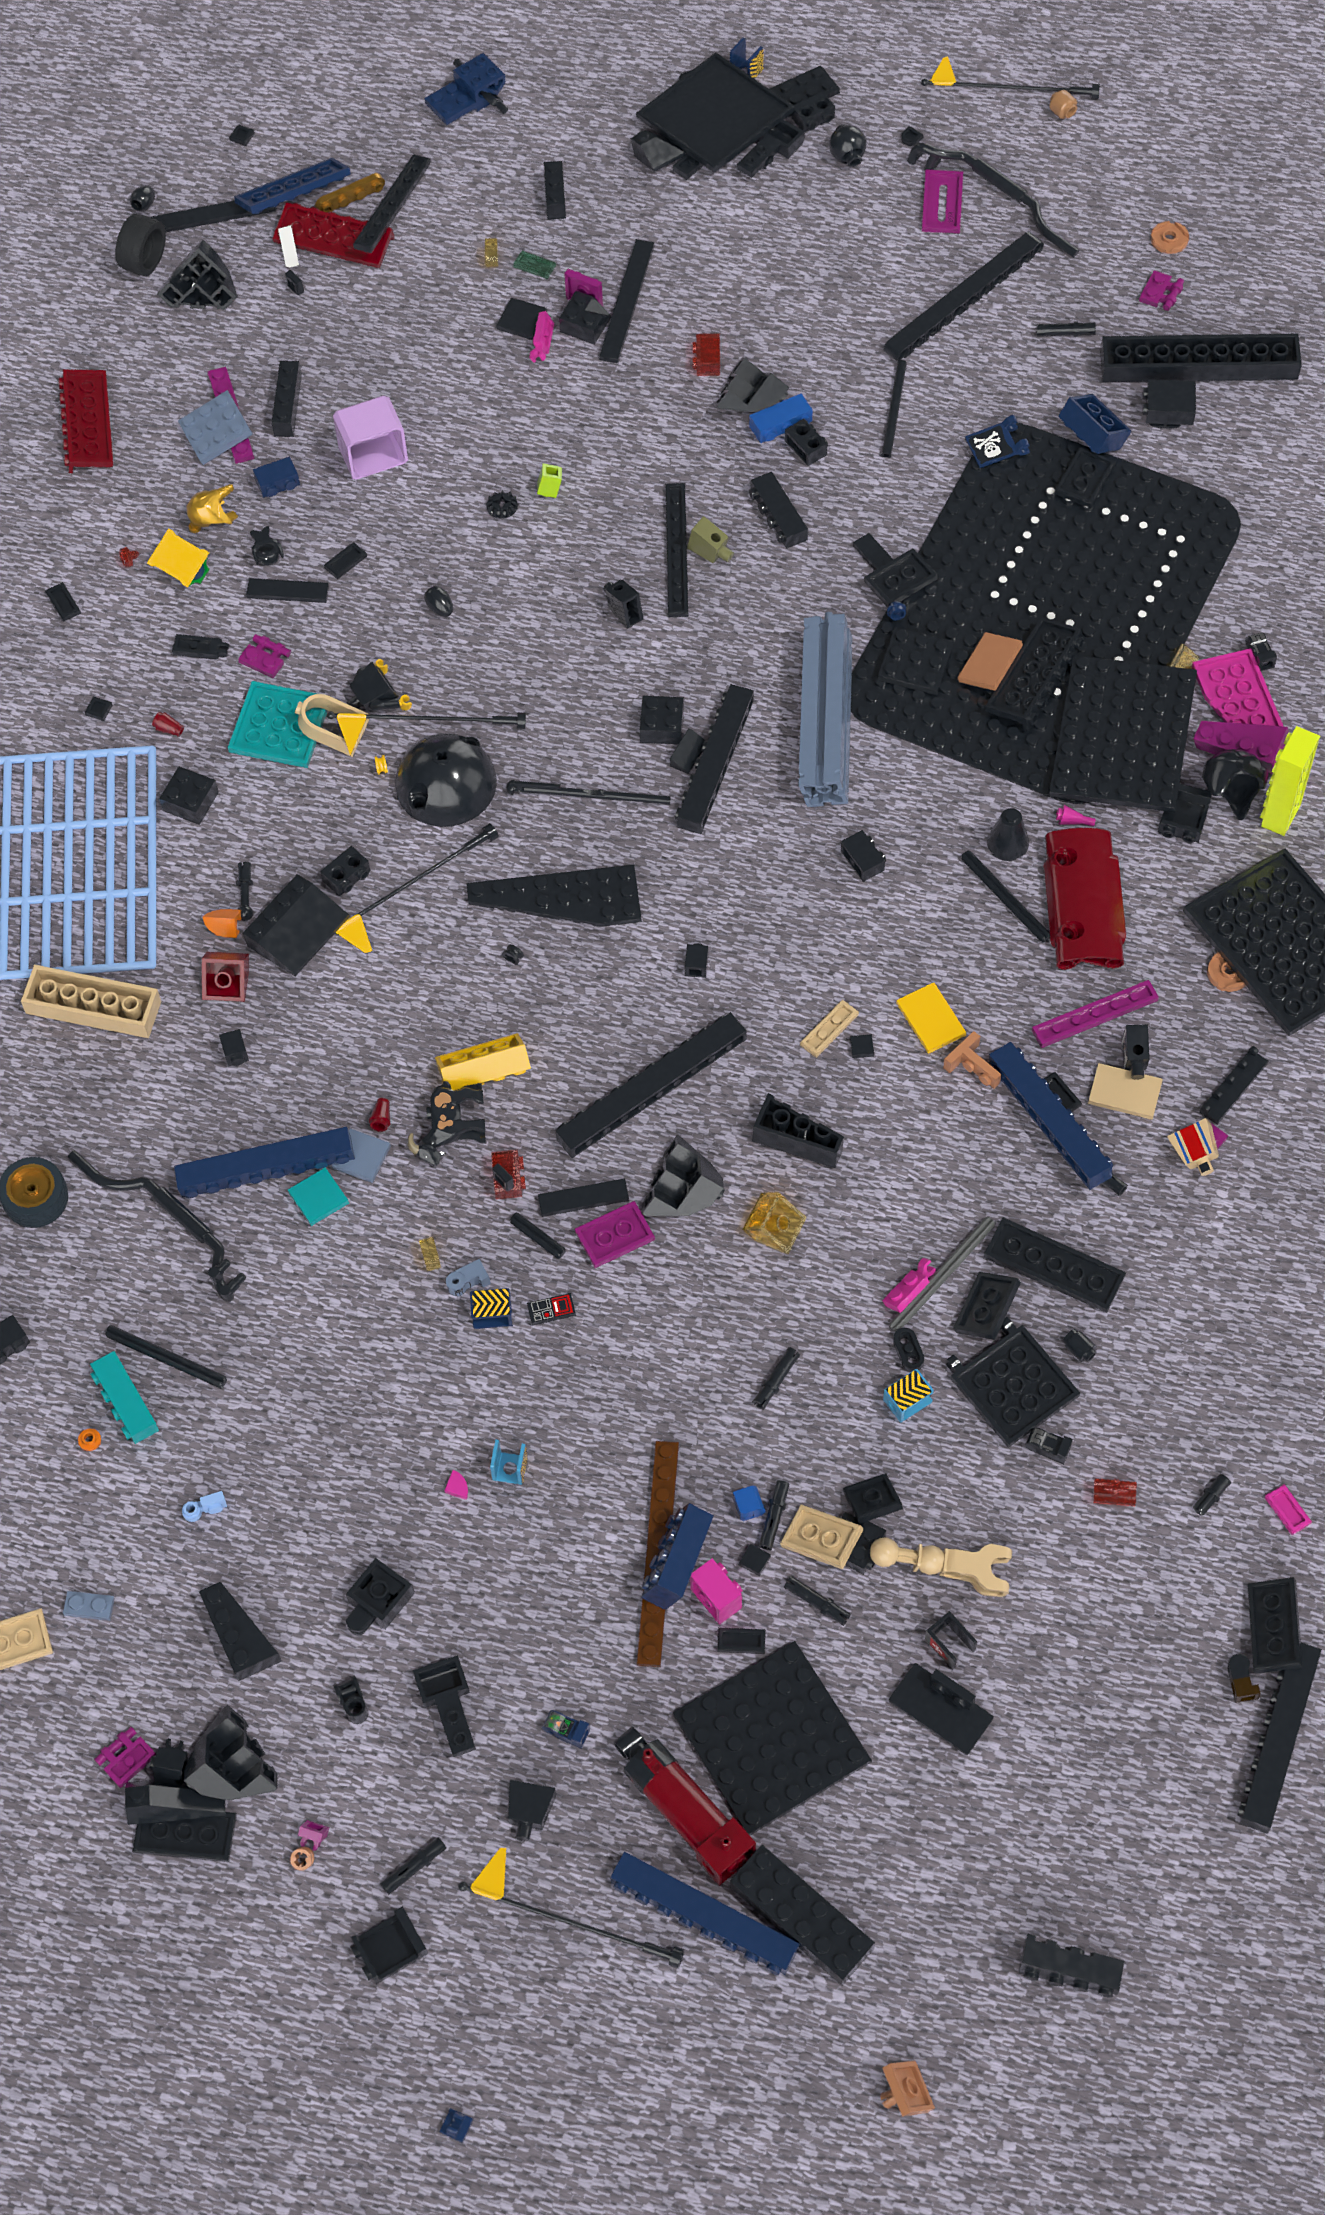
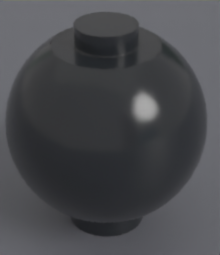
M843 124L838 126L829 140V149L832 156L837 161L848 164L849 167H855L862 162L861 157L864 155L867 146L864 133L853 125Z

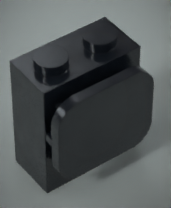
M1148 379L1147 387H1143V399H1146V403H1143L1142 415H1146V423L1155 428H1178L1181 425H1194L1196 381Z

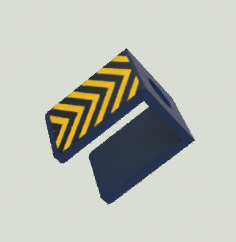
M743 37L731 49L730 62L741 70L747 67V74L755 79L763 70V47L760 46L746 60V38Z
M509 1288L470 1292L471 1318L473 1319L474 1329L513 1326Z

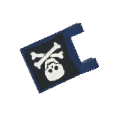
M1015 415L1008 416L999 424L965 436V440L979 468L1014 455L1030 453L1027 439H1022L1015 444L1009 433L1018 429Z

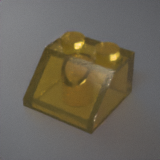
M779 1192L761 1193L742 1230L756 1242L789 1254L807 1217Z

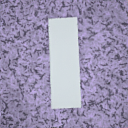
M291 226L278 229L286 267L299 265Z

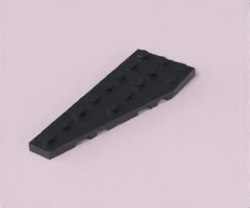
M634 864L466 883L469 905L505 909L509 912H523L527 915L556 920H570L574 923H587L597 927L642 922Z

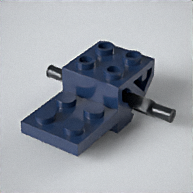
M484 53L464 64L460 59H455L453 65L457 68L453 70L454 81L424 98L425 104L446 125L472 110L478 112L489 104L496 107L502 114L508 111V108L503 104V100L498 96L506 83L505 74Z

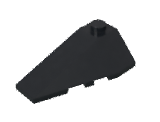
M143 1780L127 1782L125 1786V1810L128 1825L226 1815L224 1799L201 1795L195 1789L192 1790L185 1785Z

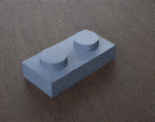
M67 1591L63 1615L110 1621L115 1598L109 1595Z

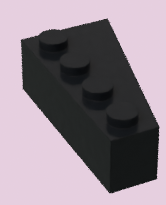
M1027 1933L1019 1974H1023L1025 1979L1031 1981H1038L1039 1978L1049 1980L1048 1983L1050 1985L1062 1987L1063 1983L1073 1985V1989L1080 1992H1088V1989L1098 1991V1995L1108 1998L1118 1995L1124 1960L1091 1952L1089 1956L1084 1955L1085 1951L1081 1948L1070 1946L1063 1949L1060 1948L1057 1941L1047 1939L1046 1941L1038 1942L1035 1941V1935Z

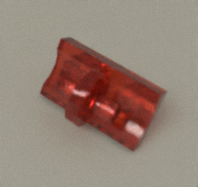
M1095 1478L1093 1503L1136 1506L1137 1482L1120 1481L1118 1478H1114V1480Z

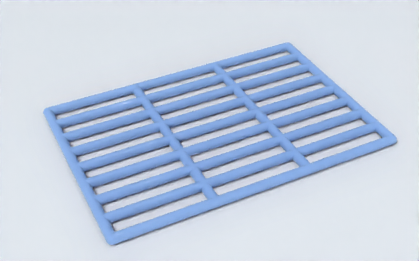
M151 745L0 756V765L4 764L2 826H0V835H2L0 980L30 978L32 969H29L30 904H42L41 966L50 968L51 903L63 902V967H54V969L79 974L154 969L156 967V747ZM148 754V816L136 817V755ZM115 756H127V817L115 818ZM107 757L106 819L94 820V758ZM74 759H86L85 820L73 821ZM65 760V822L52 823L53 761ZM45 761L44 823L31 824L33 762ZM24 763L23 825L11 826L12 764ZM148 824V887L135 888V825ZM115 826H127V889L114 890ZM106 827V890L93 891L94 828ZM73 829H85V892L72 893ZM64 830V893L51 894L52 831ZM44 832L43 895L30 896L31 833ZM23 833L21 897H9L10 834ZM148 896V961L135 962V897ZM127 897L126 962L114 963V898ZM106 899L105 964L93 965V900ZM85 900L84 965L71 966L72 901ZM21 905L20 970L7 971L9 906Z

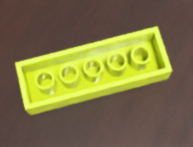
M1298 726L1295 727L1293 733L1289 732L1284 741L1285 746L1283 749H1279L1275 758L1276 763L1269 781L1270 786L1263 804L1264 809L1260 815V818L1263 819L1261 827L1285 836L1301 806L1320 735Z

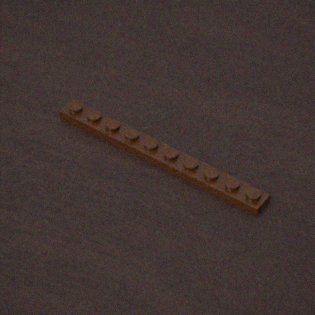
M656 1441L644 1579L651 1573L650 1563L653 1557L658 1555L660 1550L657 1548L661 1537L666 1535L668 1530L665 1527L666 1522L674 1512L679 1442ZM643 1598L637 1666L661 1668L665 1610Z

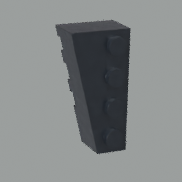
M768 1093L753 1126L752 1142L836 1168L843 1151L844 1136L821 1123L813 1122L808 1115L794 1111L789 1104L775 1100V1096Z
M221 1581L199 1591L238 1682L282 1662L276 1649Z

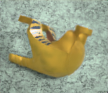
M232 484L211 491L198 492L190 499L187 504V515L191 521L189 524L190 532L198 533L201 527H208L211 524L227 523L231 525L233 520L238 518V515L233 510L225 514L221 507L225 503L223 498L234 490Z

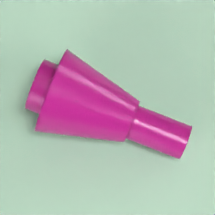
M1066 805L1058 808L1056 813V820L1059 821V825L1084 824L1092 827L1095 825V818L1083 816V814Z

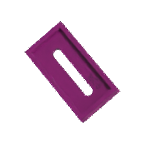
M926 170L922 232L960 234L963 171ZM941 185H946L945 221L941 222L938 220L939 190Z

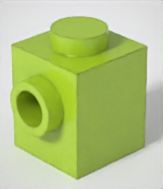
M542 463L537 481V494L557 498L562 480V467Z

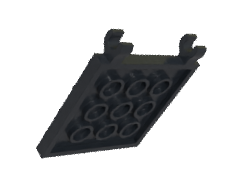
M1005 1317L1000 1329L1007 1335L965 1366L960 1363L954 1354L946 1359V1366L954 1373L951 1375V1380L1009 1448L1030 1433L1032 1428H1037L1077 1399L1081 1393L1023 1325L1016 1328L1013 1322L1008 1317Z

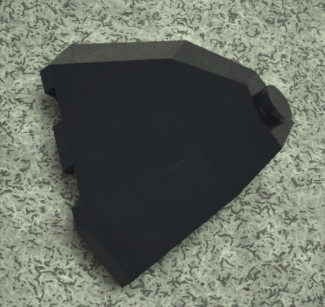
M204 240L184 258L157 293L171 308H179V305H190L191 309H206V306H217V310H225L238 297L228 268L217 252Z
M741 358L728 377L730 380L729 385L727 383L724 385L720 392L721 396L715 402L714 407L717 409L758 412L777 404L779 401H784L788 395L786 391L789 387L772 373L762 372L749 360Z
M676 1135L662 1158L664 1160L663 1170L656 1171L651 1186L654 1187L642 1203V1214L645 1216H690L711 1206L716 1199L719 1200L725 1191L723 1178L711 1162L681 1136Z
M226 1705L196 1743L185 1765L184 1781L190 1789H195L201 1795L234 1800L274 1792L278 1785V1774L273 1766H269L262 1760L261 1757L265 1755V1752L257 1739L251 1741L247 1734L249 1726L245 1719L229 1705Z

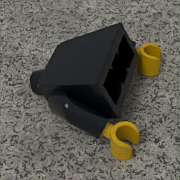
M378 659L376 664L370 662L367 666L359 668L353 681L350 683V688L355 696L348 700L347 704L357 709L362 705L369 712L396 709L399 706L402 710L406 711L412 707L411 702L405 703L409 701L410 697L408 695H402L400 700H398L399 695L384 675L388 672V665H384L382 659Z

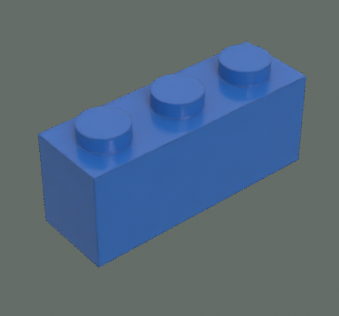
M802 393L749 415V427L760 443L769 442L775 437L785 434L786 428L803 418L810 423L812 421L813 409Z

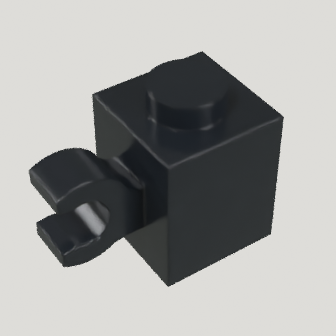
M168 1738L165 1742V1748L159 1747L156 1756H152L150 1770L153 1771L154 1781L182 1785L185 1765L188 1761L187 1751H184L182 1740H180L177 1747H171V1739Z

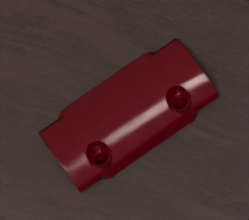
M1069 828L1047 833L1045 835L1047 860L1044 862L1043 867L1050 942L1056 951L1057 967L1062 970L1074 968L1080 962L1107 968L1123 966V944L1126 939L1119 859L1117 855L1113 854L1111 832L1098 828Z

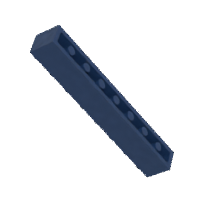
M1009 1042L990 1053L989 1064L1001 1074V1081L1087 1188L1091 1190L1110 1179L1113 1167L1111 1159L1101 1153L1097 1142L1088 1137L1086 1129L1082 1124L1079 1125L1075 1121L1071 1110L1065 1109L1058 1094L1052 1093L1047 1081L1044 1078H1040L1037 1074L1035 1066L1031 1062L1028 1063L1022 1050L1019 1047L1016 1048L1012 1042Z
M342 1127L174 1165L177 1188L182 1198H194L199 1194L216 1193L221 1189L238 1188L248 1183L256 1184L266 1179H278L292 1173L301 1174L306 1170L314 1168L323 1169L333 1163L345 1164L349 1160H354L355 1156L350 1132L347 1127Z
M625 1851L610 1877L611 1883L614 1884L613 1888L622 1894L629 1892L635 1895L634 1899L646 1906L650 1903L656 1906V1911L663 1916L669 1917L670 1914L679 1919L678 1923L689 1929L693 1926L701 1930L700 1934L709 1940L716 1938L722 1941V1946L729 1951L735 1952L736 1949L744 1953L745 1959L755 1964L759 1961L767 1965L766 1969L775 1975L780 1973L786 1975L799 1950V1943Z

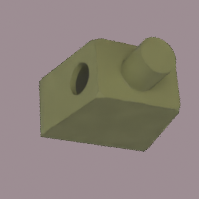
M703 516L692 528L687 549L713 564L719 557L728 563L734 555V552L726 547L728 536L706 517Z

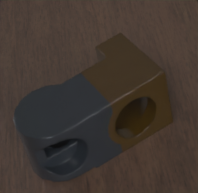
M1243 1654L1233 1655L1227 1667L1235 1703L1257 1700L1261 1694L1259 1684L1252 1685L1249 1675L1250 1661Z

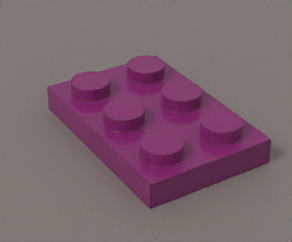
M635 1201L575 1228V1233L594 1268H598L655 1240L654 1234Z

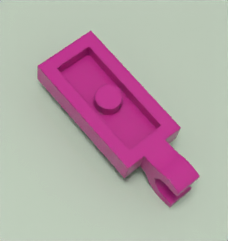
M546 311L539 312L536 322V330L533 337L535 349L529 355L533 363L536 362L538 356L544 361L546 354H549L555 323Z
M922 1258L918 1263L917 1271L911 1270L882 1300L884 1305L901 1313L930 1283L928 1277L932 1276L936 1271L934 1267L928 1266L931 1260Z

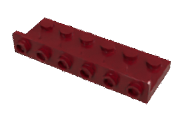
M286 202L272 239L273 242L281 244L278 229L291 226L295 248L380 269L389 242L394 240L395 236L392 228L389 227L372 253L354 249L353 243L367 224V220L360 221L351 216L344 217L334 212L320 211L315 207L307 208L298 203L291 204Z
M63 369L62 377H59V389H63V393L60 392V404H64V408H61V420H65V423H62V435H66V439H63V451H67V454H64V466H68L69 474L73 473V467H113L106 370Z

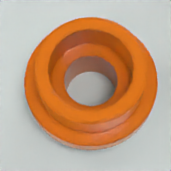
M85 1429L78 1437V1444L85 1451H93L100 1446L101 1435L95 1429ZM89 1436H92V1437H93L92 1441H90V1442H86V1441H85L87 1437H89Z

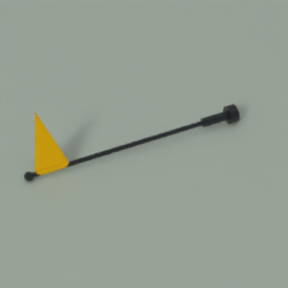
M943 57L930 81L926 78L921 80L923 86L931 84L1041 91L1066 90L1070 94L1091 95V99H1099L1100 84H1092V87L1070 86V88L956 82L948 57Z
M332 711L327 713L328 719L337 718L350 756L366 718L476 721L517 725V729H525L526 713L517 712V716H492V718L334 713Z
M491 823L487 824L482 828L483 832L465 843L463 848L349 918L336 933L364 953L371 952L372 948L361 918L362 915L464 851H470L487 839L490 842L494 841L499 837L496 829Z
M499 1848L471 1886H468L464 1881L458 1885L460 1891L464 1892L467 1890L642 1948L643 1952L670 1960L669 1966L678 1969L680 1967L685 1951L683 1948L674 1946L673 1950L648 1942L643 1944L504 1898L506 1848Z

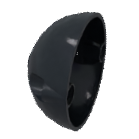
M450 733L431 735L416 742L402 758L397 768L395 780L397 798L403 809L414 819L439 827L460 825L479 816L491 803L497 786V776L493 763L486 752L480 747L478 739Z

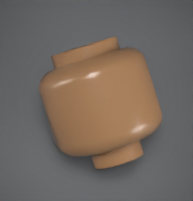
M1061 90L1051 96L1050 109L1060 119L1070 118L1076 113L1077 100L1068 91Z

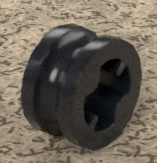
M509 944L507 950H504L502 953L503 957L514 965H517L520 962L519 959H522L524 956L523 952L512 944Z

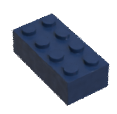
M688 1503L684 1508H679L674 1516L671 1515L665 1525L668 1530L666 1535L661 1537L657 1546L660 1549L658 1555L653 1557L649 1566L652 1569L649 1576H646L641 1588L644 1591L641 1598L666 1610L683 1597L714 1515Z

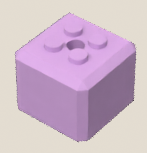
M380 396L337 410L334 413L333 419L338 448L352 479L357 480L405 464L408 461L404 429L389 397Z

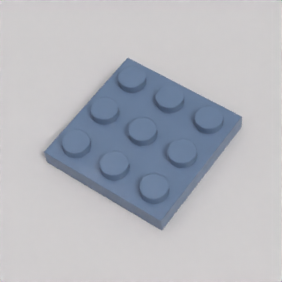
M228 390L178 420L203 465L253 435Z

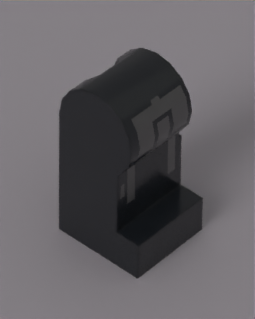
M1261 632L1246 636L1247 649H1252L1260 671L1275 668L1277 655L1274 650L1272 651L1265 634Z
M1032 1428L1025 1447L1030 1451L1064 1465L1073 1439L1066 1436L1062 1438L1040 1428Z

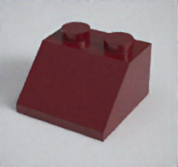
M206 952L202 957V1000L245 1002L249 977V954Z

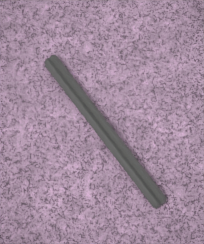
M985 1217L931 1276L929 1279L930 1283L901 1313H898L889 1323L891 1330L896 1332L908 1323L994 1228V1220L990 1217Z

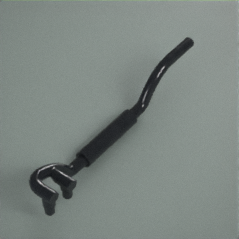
M923 142L916 143L911 148L907 158L909 164L914 165L924 153L930 155L924 168L925 171L934 170L941 163V159L965 162L972 167V171L1018 203L1022 202L1030 207L1034 223L1046 239L1073 258L1079 253V249L1054 233L1046 225L1041 214L1039 202L1029 196L1027 190L982 159H976L965 151L940 149Z
M74 1150L68 1155V1159L92 1181L104 1188L120 1191L145 1188L153 1195L152 1198L198 1241L206 1243L213 1250L212 1267L208 1270V1275L213 1281L221 1299L226 1302H231L234 1299L233 1293L246 1280V1276L243 1273H239L234 1279L225 1284L223 1274L231 1263L228 1259H224V1246L213 1235V1231L165 1187L158 1186L153 1180L146 1177L128 1180L112 1179L97 1171L77 1151Z

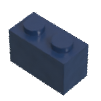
M290 456L253 469L255 482L263 498L275 496L279 492L292 490L300 485L298 473Z

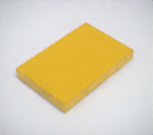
M934 982L896 1000L897 1006L928 1054L966 1036L965 1029Z

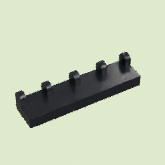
M1251 1046L1233 1071L1225 1077L1223 1083L1212 1093L1208 1101L1201 1106L1199 1113L1218 1125L1267 1066L1269 1060L1258 1054L1259 1050L1255 1046Z

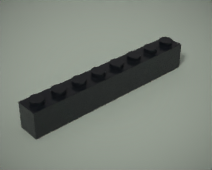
M730 684L728 691H724L721 701L723 704L721 708H717L715 714V724H711L708 736L710 737L708 741L705 740L703 743L702 757L697 758L695 764L696 772L691 774L688 786L690 787L688 791L685 790L683 793L682 807L677 808L675 820H677L678 828L702 834L753 705L754 690Z
M1302 1642L1303 1668L1278 1672L1276 1682L1280 1683L1278 1691L1273 1690L1270 1704L1274 1705L1272 1713L1267 1712L1263 1724V1726L1267 1727L1266 1734L1260 1735L1257 1748L1261 1749L1259 1758L1254 1756L1250 1768L1251 1771H1254L1253 1779H1248L1244 1789V1793L1248 1794L1246 1803L1241 1801L1237 1816L1241 1817L1240 1825L1266 1834L1269 1833L1322 1651L1320 1648Z

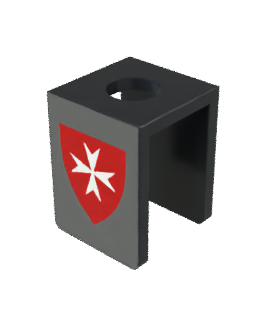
M949 1611L926 1630L925 1641L953 1670L956 1668L957 1659L937 1638L936 1634L948 1625L972 1652L976 1651L978 1642Z

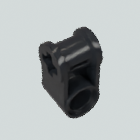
M355 1675L351 1676L350 1680L339 1685L333 1684L339 1702L342 1704L349 1721L353 1724L365 1722L369 1713ZM355 1707L362 1708L361 1712L358 1714L351 1713L352 1709H354Z

